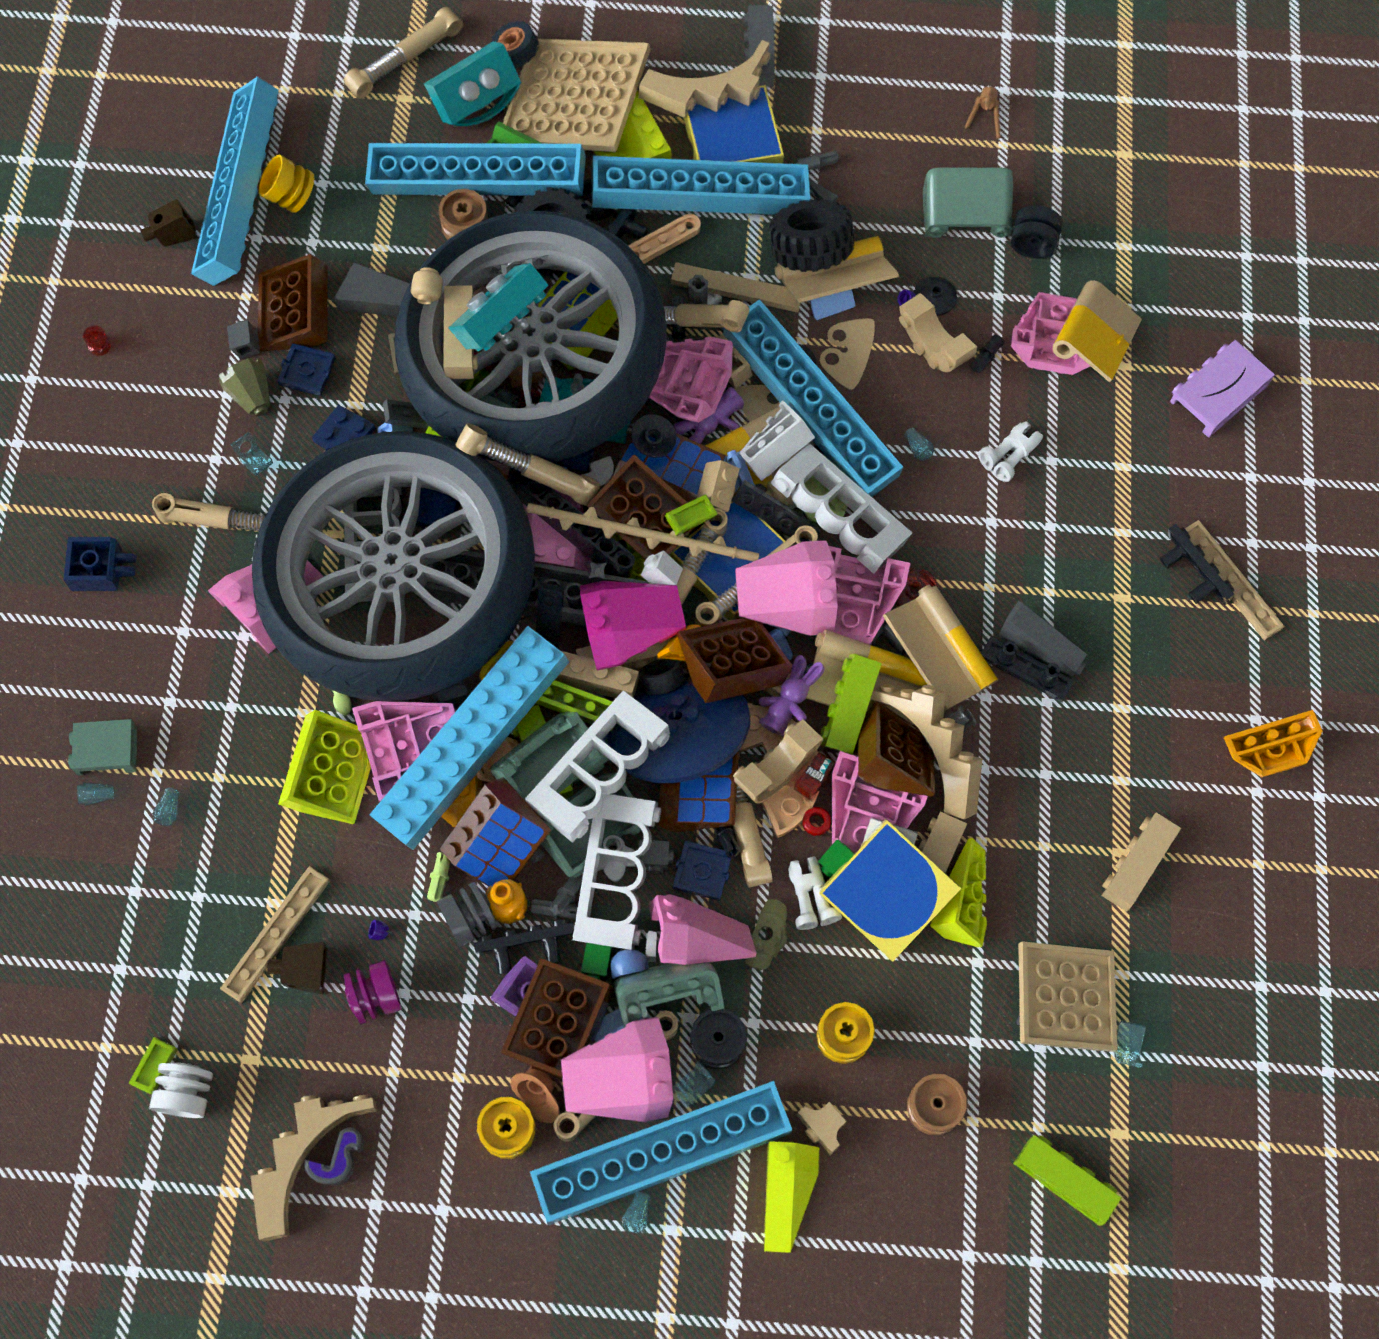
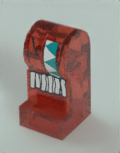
M819 752L810 766L806 768L804 773L795 782L794 790L812 802L832 772L836 762Z

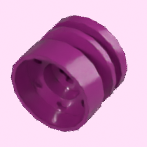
M386 960L369 965V978H365L363 972L357 969L358 982L354 981L350 972L344 974L345 994L352 1013H354L361 1025L367 1023L365 1014L367 1010L372 1020L377 1019L376 1007L378 1006L382 1008L386 1016L402 1010L398 992Z

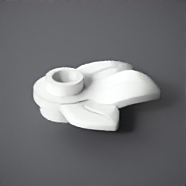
M616 835L606 837L603 842L604 849H609L611 845H615L617 847L615 851L634 852L632 848L625 846L624 841ZM616 839V841H614L606 847V842L608 840ZM600 854L598 870L604 869L605 875L611 881L618 882L623 877L626 867H635L637 865L629 858Z

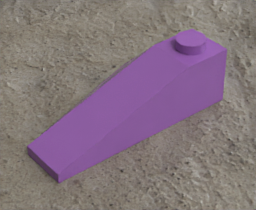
M523 956L503 978L490 999L516 1016L538 965Z

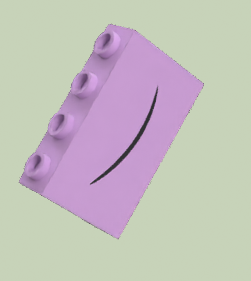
M1236 340L1230 345L1224 344L1218 350V355L1215 358L1209 357L1202 365L1203 368L1200 371L1194 370L1187 378L1188 381L1185 384L1179 383L1172 391L1174 395L1170 402L1174 405L1179 401L1206 425L1203 433L1208 438L1262 392L1275 375Z

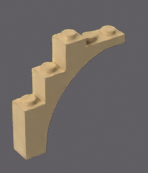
M762 40L753 56L730 71L715 76L679 78L648 69L639 84V98L684 118L689 110L692 111L696 103L716 112L721 104L725 105L728 98L749 106L752 100H756L761 90V87L758 86L763 64L767 65L771 53H769L770 43Z
M881 684L880 687L873 689L871 700L890 704L901 711L917 726L931 746L938 761L944 784V813L961 819H967L977 814L983 759L975 757L971 752H962L964 725L955 723L953 719L943 718L946 692L937 690V687L932 685H924L915 691L911 689H896L892 684Z
M315 1095L302 1097L301 1102L294 1103L298 1134L295 1135L294 1131L279 1134L280 1138L273 1139L277 1171H274L273 1168L258 1170V1175L251 1176L259 1240L265 1242L290 1236L288 1223L289 1201L295 1178L302 1163L318 1141L334 1127L353 1116L377 1112L376 1101L373 1098H369L368 1095L354 1097L353 1102L343 1103V1100H337L327 1103L328 1107H324V1101L320 1098L316 1099Z

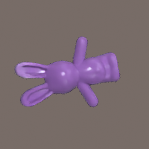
M729 387L723 393L714 414L699 423L684 420L674 424L673 427L676 433L680 435L695 429L696 431L689 439L701 444L706 435L715 431L718 423L732 431L739 428L740 425L728 417L742 409L744 401L732 387Z
M802 655L795 658L790 678L784 681L781 686V696L762 697L759 699L761 706H770L767 715L759 720V723L772 733L784 736V731L787 729L792 715L798 721L806 720V714L797 704L806 699L809 687L823 675L825 667L822 663L817 662L813 664L803 677L807 665L806 659Z

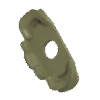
M767 900L755 926L752 940L756 950V957L745 959V963L754 969H767L773 957L776 958L778 952L786 944L788 926L786 923L787 907L778 900ZM764 927H768L773 931L772 938L767 941L759 938V931Z

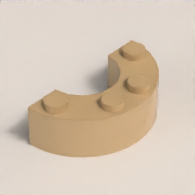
M921 293L900 306L901 316L899 321L901 325L906 329L912 340L915 352L919 356L923 355L932 369L937 368L943 372H950L976 354L977 346L963 333L953 338L946 332L938 320L935 306Z
M803 719L796 725L792 723L787 727L782 741L775 749L771 748L764 755V760L760 763L752 762L746 768L741 766L734 773V782L755 803H762L781 790L806 765L821 745L823 738Z

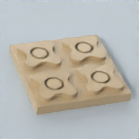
M1023 941L1018 943L1020 1043L1106 1052L1118 1051L1114 951Z

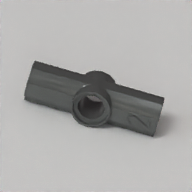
M694 275L692 279H689L688 304L708 305V280L703 275Z

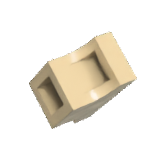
M830 1102L819 1110L809 1109L805 1105L796 1116L807 1128L805 1131L807 1136L814 1143L818 1141L831 1155L840 1146L837 1141V1132L845 1125L846 1120Z

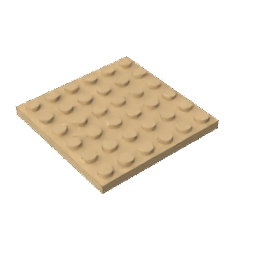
M538 39V51H536V55L531 61L523 66L519 77L522 83L510 102L503 124L543 144H581L583 150L616 152L651 50L649 43Z

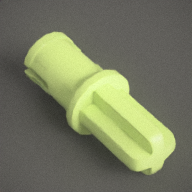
M442 852L437 853L434 871L430 873L432 879L427 898L433 902L442 899L445 883L449 881L448 871L451 861L444 854L442 856Z

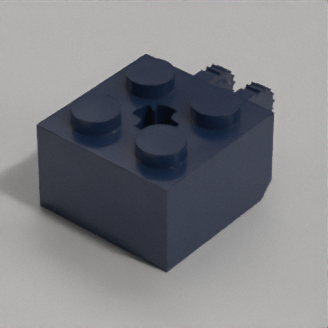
M68 537L63 580L71 591H118L119 577L135 575L134 568L120 566V564L134 563L137 556L131 553H122L120 544L112 537Z

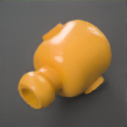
M505 879L489 886L485 895L490 902V909H492L496 921L502 924H513L525 918L524 915L527 911L528 901L521 883Z

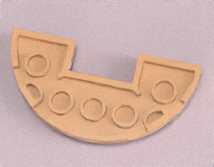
M747 703L751 723L747 738L739 752L741 753L762 745L765 753H767L771 748L775 749L784 736L770 732L759 723V720L767 715L770 706L763 707ZM791 719L788 726H790L792 723H794L795 725L797 723L793 719ZM818 750L781 790L762 802L777 838L786 835L800 825L805 812L812 808L817 800L821 782L805 772L809 766L817 770L820 769L821 761Z

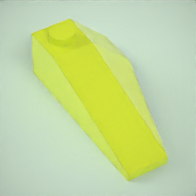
M968 838L949 876L961 889L931 920V927L945 939L975 947H983L987 926V917L982 916V903H986V895L983 894L982 881L986 879V852L973 838Z
M769 1141L767 1154L765 1252H791L819 1174V1147L799 1143Z

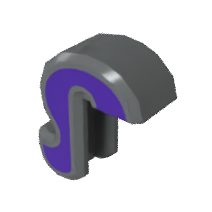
M354 1128L341 1130L330 1166L305 1160V1170L309 1177L326 1186H339L347 1182L354 1173L355 1163L352 1152L357 1151L361 1153L363 1151V1136Z

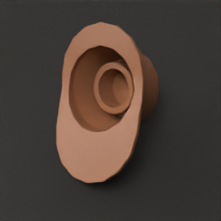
M530 1067L525 1073L515 1074L511 1078L510 1084L513 1092L529 1108L532 1116L540 1122L553 1123L557 1116H559V1106L552 1095L554 1088L552 1078L546 1072Z

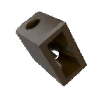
M178 199L148 214L150 226L141 229V234L146 242L157 238L165 247L198 238L193 219Z
M324 942L284 947L282 959L268 960L267 972L268 974L280 975V983L284 987L324 994L328 947Z

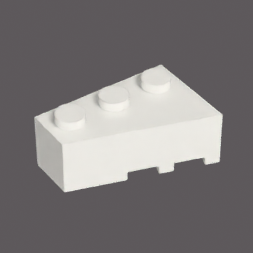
M784 401L779 404L781 409L774 417L769 416L766 420L767 426L762 432H756L739 453L761 481L770 476L773 471L784 462H787L795 453L807 446L815 438L803 419Z

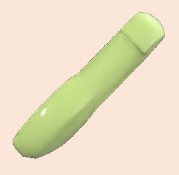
M333 691L335 709L344 716L350 714L352 709L350 697Z

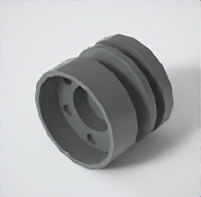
M475 882L468 884L473 894L469 897L464 888L460 889L462 897L460 902H457L451 894L436 901L459 947L474 940L472 932L474 927H477L483 935L487 934L482 924L487 921L491 930L498 928L493 911L490 909V902Z

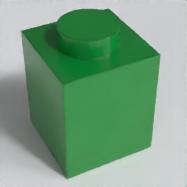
M837 839L818 861L822 865L821 871L831 878L855 853Z
M586 943L581 973L600 981H606L612 953L611 947Z

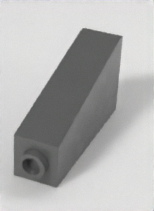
M353 263L334 298L338 310L398 316L400 304L410 283Z
M1020 601L1016 603L1006 618L999 636L1006 641L1015 642L1020 650L1046 666L1050 663L1057 664L1061 674L1071 679L1075 674L1079 676L1087 665L1083 662L1087 654Z

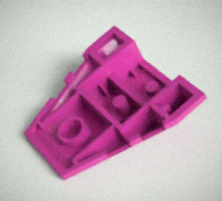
M599 581L580 586V596L596 670L620 666L637 653L642 654L646 652V648L657 642L662 643L678 634L679 631L687 629L677 585Z

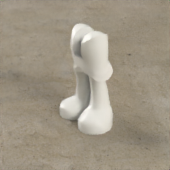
M1027 421L1013 427L1009 436L995 449L987 446L978 452L979 460L985 469L990 471L994 468L993 475L1001 481L1008 482L1013 478L1016 464L1022 458L1025 459L1043 438L1039 431L1034 432L1029 438L1025 436L1031 427ZM1009 450L1014 451L1005 461L998 463Z
M815 856L807 858L809 874L802 875V869L798 860L791 861L788 868L789 878L794 884L795 893L798 896L800 905V916L796 919V927L799 930L813 929L818 926V920L809 897L811 890L814 893L821 926H826L842 919L841 913L834 907H831L829 902L819 894V890L825 884Z

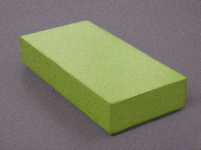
M705 494L666 513L665 517L676 536L716 517L717 512Z
M154 1037L128 1084L152 1095L159 1085L155 1081L156 1077L164 1076V1074L158 1072L159 1064H170L178 1049Z

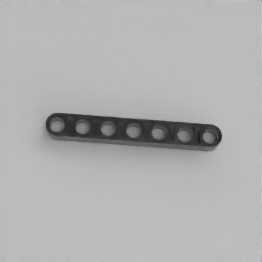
M515 466L509 469L507 481L525 506L531 503L583 515L582 512L552 488L521 475V471L515 469ZM538 515L595 563H606L604 570L610 575L624 578L631 576L635 563L634 555L614 538H605L601 528L573 523L565 531L562 530L559 519H549L550 517Z

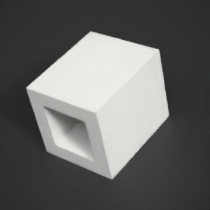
M662 551L656 555H650L645 560L641 576L650 584L677 585L683 568L665 551Z

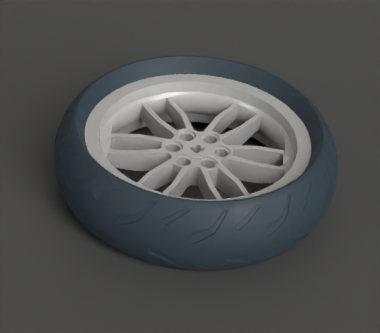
M526 211L504 214L476 223L444 242L418 270L420 271L421 268H432L438 271L443 279L439 300L433 301L429 305L419 303L417 298L411 294L412 280L404 293L396 320L394 341L395 358L400 380L412 405L424 421L441 437L455 442L460 437L466 423H471L483 429L487 433V437L492 438V440L495 439L496 442L503 443L504 447L507 445V448L511 447V450L514 448L515 451L522 452V455L523 453L526 456L533 454L549 462H557L577 456L607 441L635 417L649 398L663 365L666 350L667 324L662 299L652 275L635 252L621 239L594 223L572 215L546 211ZM531 263L535 269H553L577 275L578 277L565 285L544 307H538V303L535 304L534 302L527 305L530 311L523 317L528 323L527 328L523 330L514 320L510 321L513 327L510 329L512 331L507 332V334L511 337L512 341L508 345H505L496 335L493 337L496 343L490 349L476 354L478 356V370H474V374L496 362H499V364L470 392L466 393L458 386L467 379H450L445 377L443 354L444 286L472 285L474 293L499 274L505 276L513 267ZM593 283L601 289L582 303L561 312L567 303L588 284ZM611 300L619 322L618 341L589 332L566 330L587 318L605 301ZM566 347H589L613 352L614 355L610 362L606 364L581 356ZM551 359H557L579 370L600 375L578 393L564 400H559L555 378L548 362ZM517 366H523L522 385L527 407L520 409L506 408L480 401L481 398L497 388ZM543 371L551 386L553 400H551L552 402H541L534 406L531 398L532 373ZM479 454L486 460L496 461V458L492 459V457L489 458L488 455L485 456V454Z
M408 431L381 432L348 440L323 452L304 465L285 484L270 505L256 537L252 560V582L256 607L266 632L283 657L312 681L330 690L351 697L376 701L407 700L433 694L459 683L484 666L498 653L518 625L529 599L535 571V550L529 519L521 500L505 477L479 454L472 456L456 447V442L437 435ZM411 487L409 505L401 526L393 527L391 515L393 488ZM421 488L444 493L460 502L463 509L437 520L412 537L419 513ZM383 490L381 503L382 535L378 537L372 536L353 518L340 512L356 500ZM334 518L356 532L364 541L358 547L337 541L321 531ZM464 522H469L472 533L451 542L430 546L446 532ZM315 540L343 556L361 562L360 564L332 572L308 586L304 580L306 562ZM400 540L398 544L392 545L394 541ZM480 542L485 550L484 569L476 589L470 588L449 574L427 567L428 564L456 556ZM374 551H379L376 555L371 556V553ZM420 551L417 555L411 556L413 552ZM376 572L373 577H368L369 574ZM412 573H417L415 577L408 578ZM429 581L452 588L470 599L457 613L435 599L424 589V586ZM357 582L335 600L321 608L317 605L315 601L316 595L341 585ZM395 583L394 587L387 589L390 584ZM375 591L368 614L365 645L348 642L328 630L324 622L325 619L351 608ZM410 591L416 593L435 611L451 619L432 633L404 643L406 629L404 596ZM388 601L394 602L396 612L394 645L375 646L379 621Z

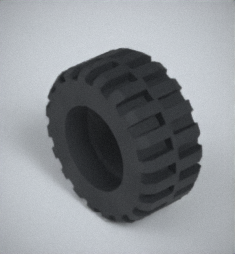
M553 187L546 188L547 191L543 192L540 189L534 191L535 195L530 196L528 194L523 198L524 203H518L515 207L516 212H557L572 215L593 223L585 202L582 199L578 200L577 195L573 192L567 194L566 189L558 188V191H554ZM536 269L539 274L544 272L545 276L551 277L553 273H558V276H561L564 272L553 269Z
M813 199L811 201L804 200L799 201L797 204H790L787 208L779 210L773 216L769 225L774 259L782 267H788L793 271L816 272L820 269H830L833 265L841 264L842 260L845 261L854 249L852 215L846 207L837 202Z

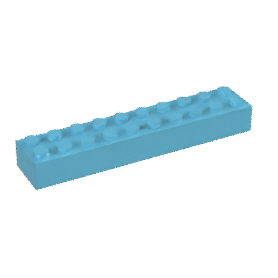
M256 77L233 93L191 272L192 275L213 286L237 274L241 268L240 260L246 247L244 242L250 229L249 220L254 211L253 202L258 193L257 185L262 175V162L266 157V144L270 139L269 131L274 121L273 113L278 104L277 95L279 90L259 77Z
M369 143L365 184L373 195H447L457 189H469L477 192L479 195L527 196L529 194L533 196L536 190L540 189L543 192L547 191L546 188L553 187L554 191L562 188L566 189L567 194L573 192L577 196H583L586 155L581 144Z
M593 156L591 172L592 208L775 215L779 210L787 208L790 204L811 200L808 165Z
M760 299L749 306V314L740 332H731L724 328L723 335L729 341H732L736 350L750 364V368L780 403L784 401L803 419L815 437L812 441L827 459L867 494L873 497L900 476L903 469L900 462Z
M527 626L370 813V816L406 846L414 850L567 666L569 660L565 654Z
M772 1081L533 1170L530 1174L548 1225L769 1143V1141L790 1135L792 1128L775 1083Z

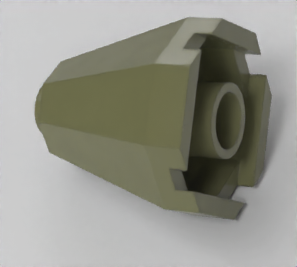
M253 358L245 359L227 368L229 373L226 376L223 372L219 375V383L222 389L249 415L261 416L268 411L270 397L265 366L261 358H256V362H254Z

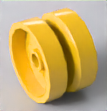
M843 1002L835 1004L825 1011L818 1024L816 1039L818 1047L824 1056L833 1062L847 1064L855 1062L865 1055L873 1041L875 1029L872 1018L865 1009L857 1004ZM843 1030L847 1031L849 1037H846V1034L841 1035L840 1032Z
M500 1097L490 1101L482 1109L478 1117L477 1132L481 1143L492 1155L501 1159H513L524 1154L531 1147L535 1138L536 1125L529 1108L522 1101L513 1097ZM510 1125L512 1129L509 1132L505 1130L503 1133V1127Z

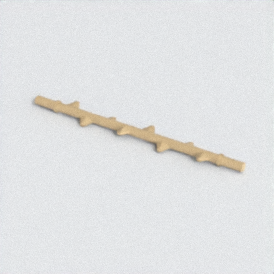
M528 503L527 506L528 513L550 517L549 519H559L562 530L565 531L573 523L601 528L607 539H610L616 532L646 538L649 549H654L661 541L688 547L692 557H697L702 551L730 556L732 559L739 558L753 562L759 558V553L737 549L735 546L734 548L726 546L721 536L713 543L684 537L683 533L676 536L674 531L668 534L641 528L637 518L634 517L627 524L604 520L597 517L594 507H590L581 515Z

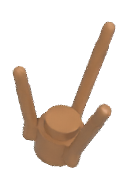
M985 87L981 90V96L976 98V104L967 120L965 128H969L980 105L985 110L994 108L996 138L1000 139L999 101L997 100L998 92L995 88Z

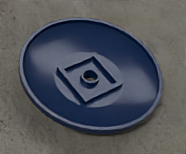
M690 673L685 674L686 680L683 685L664 694L649 695L643 692L641 687L635 692L634 699L668 724L670 737L664 746H659L655 751L649 748L648 757L642 765L633 769H625L626 772L638 779L649 782L677 783L704 776L718 769L739 751L747 738L751 719L745 697L739 695L705 703L694 687ZM676 717H681V719H679V720H677V721H676V720H672V719H674V718H676ZM619 724L614 726L612 732H608L609 747L621 755H633L639 751L642 745L636 737Z

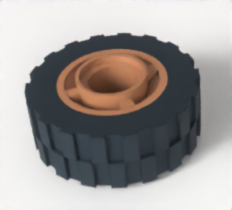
M524 21L509 22L497 30L492 37V42L504 44L515 68L530 62L539 48L538 38L530 25Z

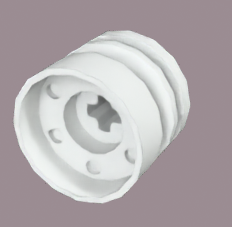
M186 1063L159 1064L158 1072L168 1075V1077L158 1076L155 1081L160 1085L166 1086V1090L153 1091L149 1109L173 1116L204 1118L207 1100L196 1095L197 1092L210 1091V1086L200 1081H212L213 1073Z

